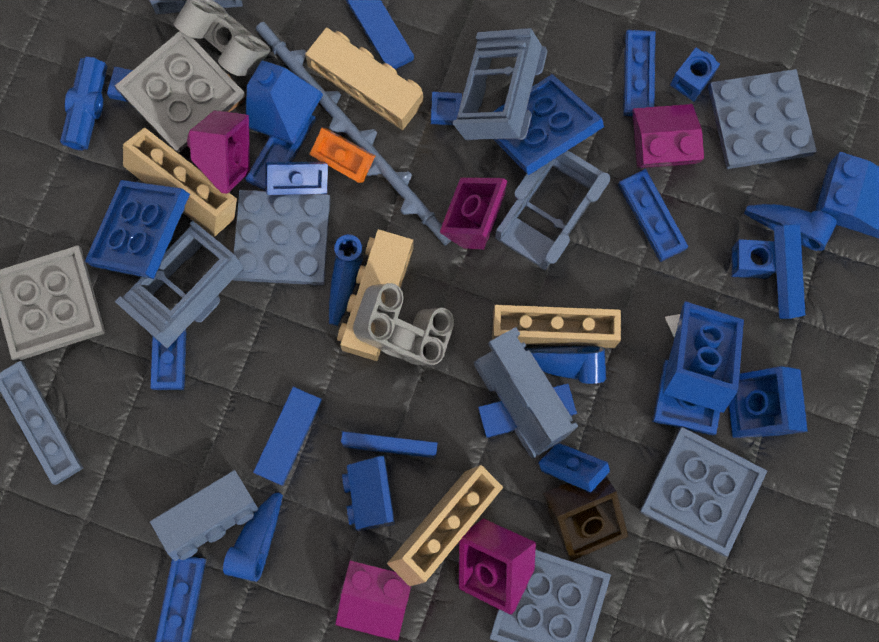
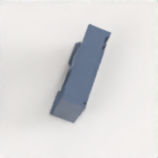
M531 28L477 32L476 49L457 119L453 121V125L465 140L516 138L523 140L527 136L532 113L526 109L534 77L542 73L548 50L545 46L541 45ZM517 57L514 68L508 66L505 69H489L492 58ZM505 74L509 76L513 74L503 112L478 113L486 89L487 75Z
M567 150L532 174H526L515 190V198L517 200L497 228L495 239L546 271L550 264L557 262L570 242L569 234L589 204L599 199L610 182V175ZM552 167H555L590 189L567 225L563 224L561 219H555L529 202ZM525 206L552 222L556 228L563 229L555 242L518 219Z
M194 221L190 223V228L165 252L154 279L141 277L123 297L120 296L115 301L166 348L193 321L202 322L219 305L220 297L218 294L244 268L230 250ZM203 245L219 260L185 294L168 278ZM164 283L182 297L171 311L154 297V293Z
M515 327L489 341L488 344L492 351L478 358L474 362V366L490 391L495 390L517 425V428H515L516 435L529 456L535 458L562 442L578 427V424L576 422L571 424L573 421L572 417L530 350L526 351L524 349L526 344L519 341L518 336L520 332Z

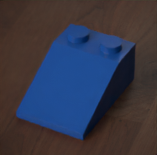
M839 152L828 164L815 211H823L830 214L836 219L838 226L879 238V166L871 161Z
M685 301L682 306L666 368L663 394L724 413L739 388L744 320Z

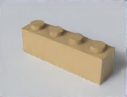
M326 27L305 54L309 68L401 130H404L423 105V92L416 82L410 79L406 81L398 75L392 66L387 63L382 65L374 59L367 49L363 47L358 49L339 31L334 33Z
M143 128L123 144V167L146 184L182 188L188 192L190 196L183 214L197 223L211 236L215 237L234 220L237 198L230 193H221L202 171L149 130Z
M379 229L375 238H369L365 255H368L369 258L366 267L360 266L356 278V283L360 284L357 295L351 294L347 305V312H350L347 324H341L337 341H341L342 351L378 361L381 350L357 339L353 330L354 321L367 288L372 285L393 283L401 289L414 248L413 239ZM382 292L381 300L384 304L386 298L384 293ZM372 322L371 331L374 334L376 327L374 322Z
M495 305L493 310L492 340L517 327L520 332L518 336L519 341L527 345L601 346L603 348H615L621 341V310Z
M482 465L465 471L387 564L409 586L425 583L498 495L503 486Z

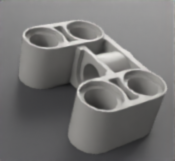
M187 0L174 21L175 27L183 34L191 38H205L222 52L218 63L225 70L237 76L253 75L261 60L264 61L270 52V48L265 42L255 37L230 16L221 5L213 0ZM228 31H230L232 35L230 41H228L227 38Z
M393 283L372 285L367 288L353 325L354 334L357 339L380 349L390 356L403 359L414 365L438 364L444 357L453 330L454 318L452 313L446 308L423 309L417 313L413 325L398 319L404 298L399 286ZM382 292L384 293L386 298L384 304L381 300ZM433 317L436 321L435 327L433 326ZM372 322H374L376 327L374 334L371 331ZM424 346L426 347V355H425V356L423 355V347H424Z

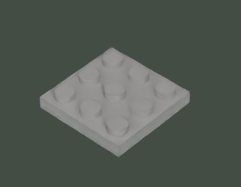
M181 31L176 33L115 85L117 91L178 154L187 147V136L190 129L214 110L227 112L245 96L244 91L193 38L183 34Z
M79 245L0 269V318L13 361L17 362L105 334L87 265L84 262L83 251Z

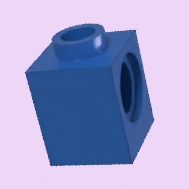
M696 47L676 72L670 86L694 102L713 78L720 63L715 60L713 55ZM691 69L699 70L703 76L694 75Z
M739 239L732 247V277L768 279L776 272L774 241ZM751 254L760 256L762 265L755 264L751 260Z

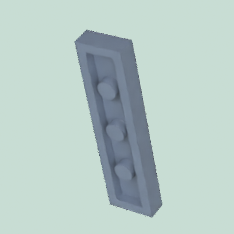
M19 361L0 372V392L51 483L57 485L84 469L26 365Z

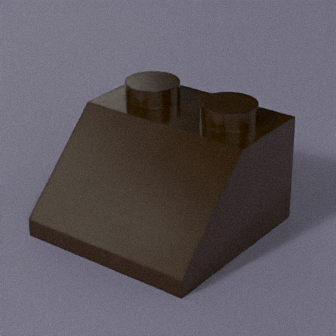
M607 476L592 492L566 483L543 493L549 514L570 561L628 537L617 491Z

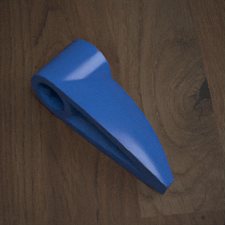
M749 205L744 212L745 215L773 231L774 226L800 224L801 245L815 251L825 249L837 225L836 219L823 211L808 212L784 205Z
M353 235L341 236L334 245L336 258L329 298L330 325H339L350 296L354 291L357 274L362 265V245L360 240ZM348 247H352L355 254L351 253L350 257L345 256L343 251H347Z
M601 346L525 348L526 351L530 350L543 372L565 378L579 379V382L585 384L601 383L606 380L605 349Z
M276 492L272 494L258 508L259 510L254 512L253 518L245 524L234 547H230L226 553L223 564L225 575L255 582L260 579L278 519L283 497L281 493Z

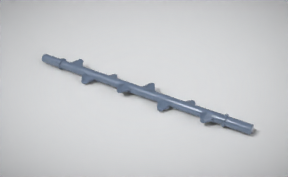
M265 22L258 24L256 31L273 49L272 52L278 55L295 75L322 92L323 96L319 103L333 118L329 130L345 132L356 145L375 155L367 176L382 174L404 199L400 212L403 215L417 214L422 220L421 223L423 225L426 224L444 246L450 243V239L439 233L442 224L436 219L435 213L430 212L408 187L412 174L409 171L395 172L373 147L377 132L374 129L359 131L337 106L341 97L340 92H325L302 66L306 58V51L304 49L289 51L284 41L281 42Z

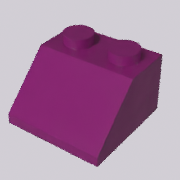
M693 104L632 109L637 169L690 165L704 160L702 128Z
M214 110L189 130L187 146L191 151L192 162L221 193L228 194L250 171L249 115Z
M460 178L439 233L462 248L484 250L505 195L507 180L504 178Z
M483 518L472 526L459 541V589L511 615L515 612L535 570L536 542Z
M350 561L335 625L398 641L412 586H409L394 571Z

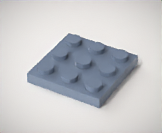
M797 69L710 82L708 90L726 169L813 156L817 152Z
M239 190L234 255L244 268L233 278V281L325 285L330 195H267L265 191Z
M681 427L670 446L639 513L724 557H728L767 470Z
M535 550V570L515 612L510 615L498 609L489 639L498 642H592L611 574Z

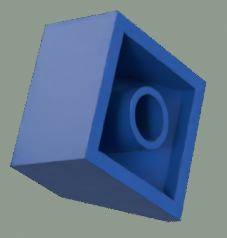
M780 366L741 373L739 375L738 392L729 404L733 438L780 436L808 432L800 369Z
M384 456L347 465L348 473L342 474L345 493L351 492L352 505L347 506L349 525L355 524L357 531L395 525Z

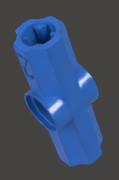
M93 57L80 58L74 86L67 91L65 98V111L67 115L60 140L62 145L81 151L88 149L95 119L100 118L103 109V96L101 92L108 67L105 62Z

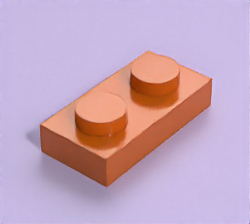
M321 128L309 154L321 162H326L328 166L358 183L364 182L375 158L374 154L327 128Z

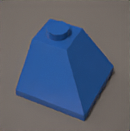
M261 60L247 84L246 115H249V129L295 144L323 94L288 69Z

